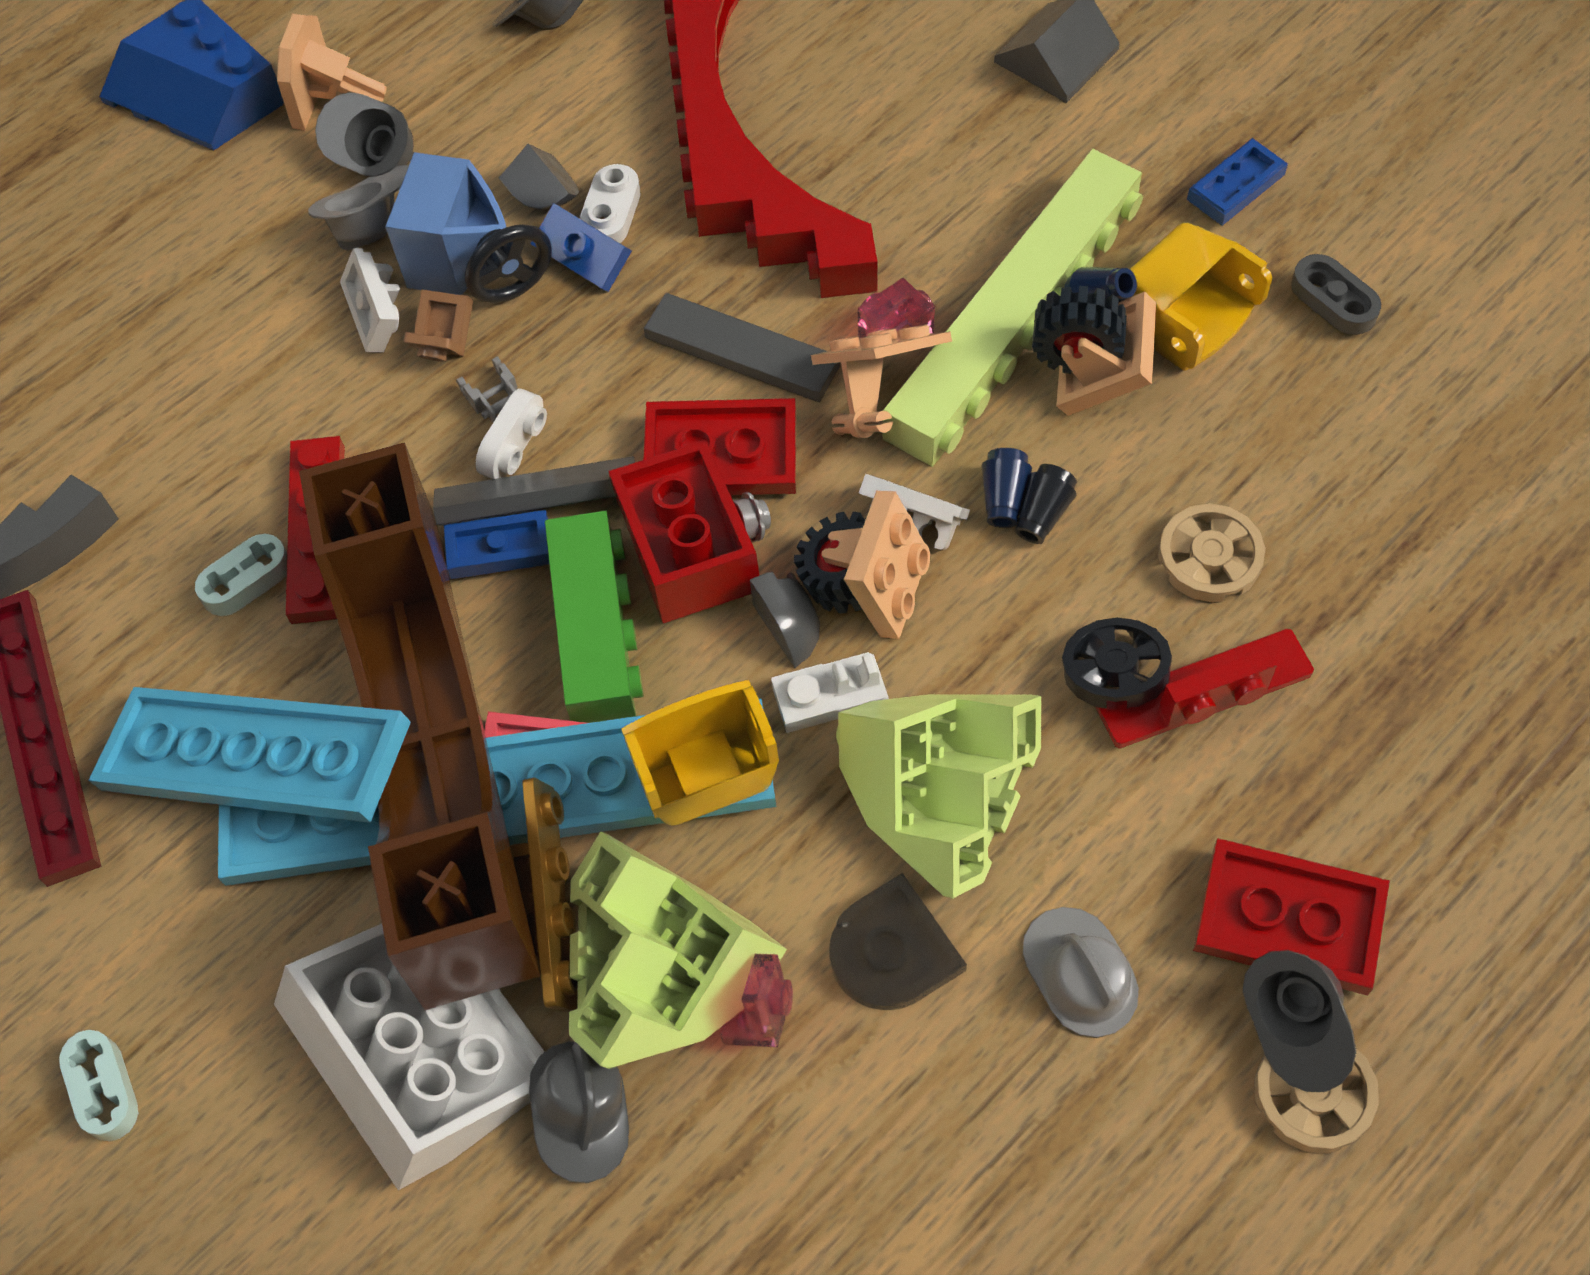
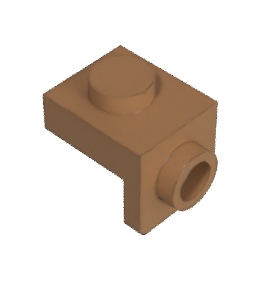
M421 289L414 333L405 332L403 342L417 349L418 357L427 360L446 362L447 354L464 357L473 300L468 296Z

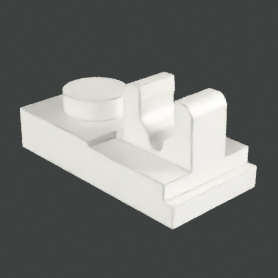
M353 248L340 284L365 352L384 353L392 333L397 331L399 325L398 309L393 303L396 300L400 287L398 284H388L393 273V269L389 264L374 263L370 252H363L362 248Z
M865 474L859 490V494L874 498L876 490L896 491L905 509L914 513L912 520L921 536L923 529L931 525L934 520L936 521L935 527L938 530V539L935 542L934 548L946 550L949 547L956 526L960 525L962 519L967 520L970 512L969 509Z
M869 652L771 678L772 689L786 733L838 719V712L870 701L889 699L874 654Z

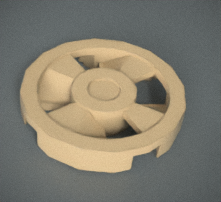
M1208 503L1190 506L1171 518L1162 532L1158 560L1160 565L1163 563L1165 570L1170 574L1168 581L1176 590L1192 599L1214 603L1224 601L1226 595L1236 594L1241 591L1240 594L1242 595L1251 589L1261 574L1266 548L1261 532L1247 516L1231 507ZM1200 516L1206 523H1210V530L1202 532L1193 518ZM1249 536L1254 549L1252 557L1233 556L1234 547L1232 543ZM1172 555L1189 556V559L1176 564ZM1225 572L1231 581L1230 583L1215 585L1211 584V576H1218Z
M1357 1048L1354 1065L1360 1072L1364 1082L1360 1087L1361 1089L1342 1090L1341 1084L1327 1092H1305L1286 1083L1274 1072L1267 1057L1263 1056L1254 1078L1255 1102L1260 1113L1263 1111L1266 1119L1275 1128L1273 1132L1283 1142L1304 1152L1329 1154L1340 1150L1343 1146L1354 1143L1372 1125L1379 1106L1378 1080L1368 1059ZM1290 1095L1293 1107L1280 1115L1272 1101V1097ZM1334 1111L1348 1131L1336 1136L1323 1137L1320 1118Z

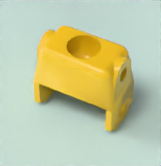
M1190 223L1177 225L1130 268L1137 280V288L1133 296L1146 292L1156 302L1154 350L1183 371L1193 369L1196 365L1219 351L1242 328L1255 305H1260L1266 300L1272 282V274L1266 268L1267 262L1239 243ZM1244 274L1249 275L1254 281V284L1250 283L1246 279Z
M749 680L728 684L685 698L621 728L626 746L654 818H660L665 824L670 826L680 825L764 792L771 785L779 762L777 744L770 724Z

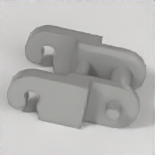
M498 356L492 359V363L500 376L501 383L484 393H481L478 388L472 389L469 384H466L462 376L456 379L462 394L476 413H481L484 419L489 418L492 423L497 418L496 414L500 413L512 393L518 389L515 377L507 366L501 363ZM502 390L506 391L508 396L493 405H490L486 400Z

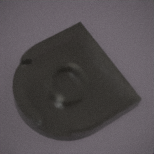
M903 873L850 905L839 916L830 939V966L838 985L854 1001L873 1009L896 1010L910 1006L964 973L967 968V964Z

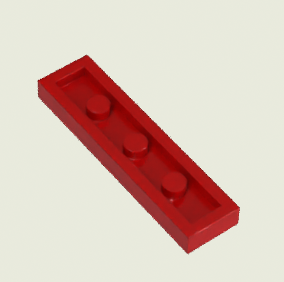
M340 436L290 441L285 615L291 624L337 619L314 556L299 471L345 459V446Z

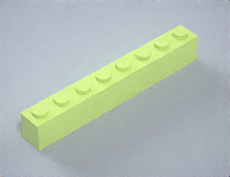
M1095 149L1089 152L946 331H951L952 342L935 345L883 411L889 412L892 418L882 420V422L893 421V425L890 431L882 433L884 441L931 467L935 465L944 452L948 454L953 452L961 440L964 431L963 427L971 417L977 419L981 416L989 403L990 392L998 382L1005 384L1016 367L1017 358L1024 349H1032L1035 309H1037L1039 301L1041 299L1046 300L1047 294L1052 291L1061 296V288H1064L1067 279L1078 268L1093 267L1094 258L1100 251L1107 252L1114 243L1121 223L1125 219L1131 221L1134 218L1143 200V195L1139 193L1142 172Z

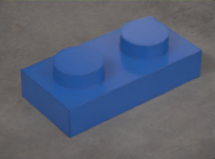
M546 510L444 525L446 564L450 578L456 579L549 565L545 520L548 519Z

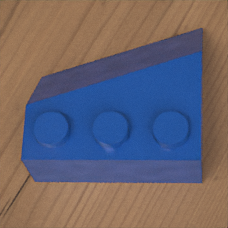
M184 0L122 39L99 96L104 104L114 108L120 105L130 109L135 117L146 122L151 118L165 124L170 132L213 151L284 105L271 63L201 0Z

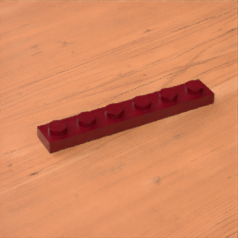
M25 590L0 599V712L38 878L49 887L102 866L37 602L29 590Z

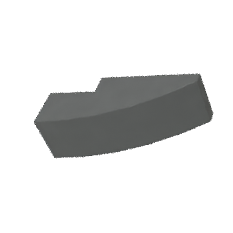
M70 475L37 511L21 502L0 524V599L42 580L69 563L96 542L119 519L101 492L75 476Z

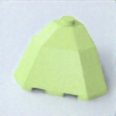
M928 694L870 701L838 712L836 739L839 745V768L867 826L945 897L955 898L984 883L992 865L991 860L988 858V847L995 832H1006L1021 797L1017 790L1013 789L1023 766L1033 768L1041 750V696Z
M600 831L571 879L570 902L578 905V932L570 934L569 978L578 981L577 1009L569 1012V1036L600 1066L608 1069L704 1041L758 998L787 949L754 923L704 890Z

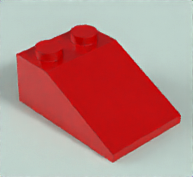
M706 440L608 471L647 586L663 624L751 594L750 579L760 576L757 554Z

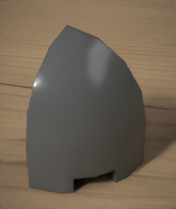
M530 144L524 147L499 177L510 193L525 206L549 210L553 203L562 206L579 193L576 183L554 155Z
M767 572L750 579L753 606L793 667L796 668L810 657L819 641L820 620L810 597L793 573H789L785 579L778 580L773 572Z

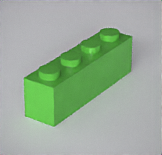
M607 510L545 520L564 700L570 721L593 723L635 717L634 698L644 697L639 665L630 666L628 651L637 650V640L633 619L624 620L622 605L631 604V595L627 573L618 574L616 561L625 560L621 529L611 530Z

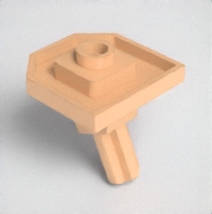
M292 14L279 45L277 72L278 86L292 129L304 131L318 98L331 100L338 91L342 94L348 92L363 94L383 102L386 94V86L347 68L350 57L326 47L318 17L308 14Z

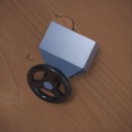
M414 152L385 226L406 287L462 295L468 289L474 298L486 303L506 302L519 297L531 289L542 278L551 260L552 246L546 233L532 225L519 224L507 227L493 193L470 160ZM526 240L533 241L537 246V256L532 267L524 264L520 256ZM514 276L519 279L502 288L489 289L484 287L500 277L509 278Z

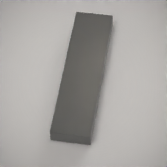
M665 293L644 327L646 339L819 403L840 367V362L812 365L811 355L827 352L826 350L669 293Z
M634 456L434 489L433 499L436 525L441 526L616 497L608 471L635 463Z

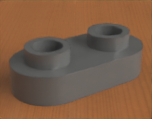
M1308 255L1297 263L1291 280V288L1293 293L1302 302L1343 333L1358 335L1366 333L1374 327L1381 310V300L1372 288L1338 261L1327 255Z

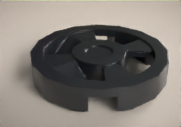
M1118 617L1096 620L1078 629L1066 642L1062 656L1066 685L1077 698L1094 707L1107 709V701H1127V709L1139 707L1157 698L1164 690L1165 685L1169 683L1172 654L1168 641L1156 628L1139 620ZM1115 630H1127L1129 636L1133 639L1132 645L1127 642L1115 641ZM1159 659L1161 661L1153 676L1147 677L1139 674V660ZM1105 687H1119V689H1107Z

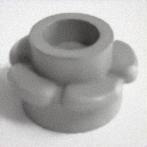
M745 492L741 495V499L734 500L733 502L749 538L753 542L760 541L764 538L765 530L770 528V512L767 504L762 499H754L750 492Z

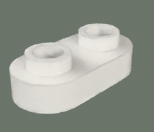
M622 164L608 165L600 169L593 178L580 219L621 243L628 234L640 198V186L636 172Z
M517 389L512 393L479 446L476 456V470L479 474L491 479H497L513 475L517 471L522 461L523 450L532 436H537L542 431L546 422L547 411L543 408L541 396L524 389Z

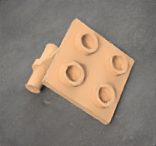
M920 325L900 329V337H897L896 328L867 333V337L860 338L861 344L859 343V337L833 340L829 342L830 351L811 355L812 365L839 362L842 365L850 413H838L833 417L832 424H844L833 427V431L838 435L851 434L856 438H868L874 432L886 433L890 431L893 421L879 422L892 418L890 413L887 411L877 412L884 357L952 342L951 331L930 334L929 325Z

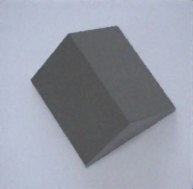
M1056 0L1046 4L994 56V63L1067 103L1119 50L1120 42L1094 0Z

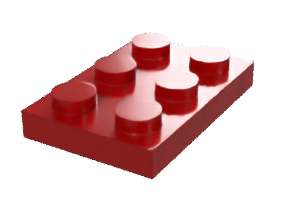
M795 398L646 402L644 459L706 440L730 495H742L745 492H750L752 495L796 494Z
M1217 838L1213 848L1193 951L1251 966L1255 959L1270 951L1290 950L1320 961L1331 969L1340 981L1343 990L1368 996L1374 987L1390 880Z

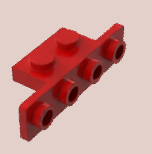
M1284 629L1170 671L1169 683L1165 685L1164 690L1157 698L1139 707L1127 709V701H1107V709L1095 708L1115 747L1121 749L1185 724L1199 723L1215 713L1236 705L1250 704L1263 695L1309 679L1314 672V667L1291 629Z

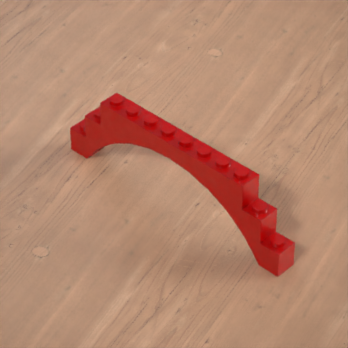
M663 0L665 15L674 14V18L665 19L669 47L677 46L678 51L669 52L672 80L681 79V84L673 85L676 113L685 112L684 119H676L679 147L689 148V153L680 154L683 183L692 182L693 189L684 190L687 219L697 218L699 237L746 232L748 249L757 248L759 267L807 262L809 280L818 279L821 298L878 292V261L871 223L858 219L813 197L776 170L745 136L725 99L719 76V54L729 18L739 0Z

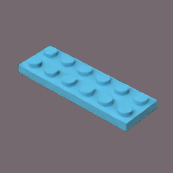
M133 687L88 781L101 791L371 822L411 722L401 711Z

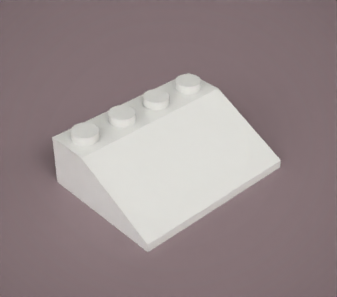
M382 924L285 965L274 1006L397 1190L448 1164L531 1102L529 1093L530 1073L538 1057L544 1053V1050L499 989L424 1010L388 957Z

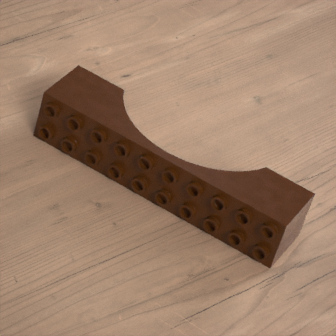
M404 442L301 470L299 474L314 556L338 620L361 706L364 708L401 711L411 722L379 800V834L377 842L374 845L368 846L388 957L424 1010L539 977L540 972L438 526L406 444Z

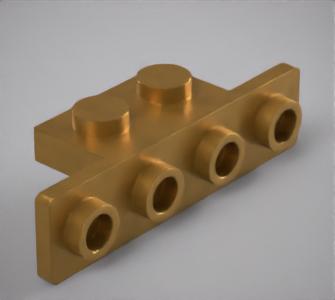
M534 777L525 779L522 782L528 843L513 846L511 850L537 961L540 960L544 1005L549 1009L570 1012L577 1009L578 981L569 978L570 934L575 933V917L570 904L566 901L564 880H567L569 877L570 866L566 851L561 846L559 824H562L564 820V809L561 798L554 788Z

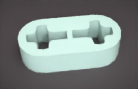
M255 535L205 568L195 581V592L206 610L218 616L231 615L287 576V551L281 540L274 535ZM264 554L268 558H272V561L265 566L257 561ZM220 584L229 588V591L222 596L214 590Z
M85 1030L76 1033L64 1044L59 1056L60 1069L76 1121L81 1129L99 1140L110 1142L120 1139L130 1132L138 1117V1103L121 1051L116 1043L99 1031ZM90 1048H94L101 1053L94 1059L98 1074L96 1078H94L91 1072L81 1066L87 1060L86 1051ZM101 1093H104L106 1098L119 1105L111 1111L112 1121L107 1124L95 1118L103 1112V1104L99 1095Z

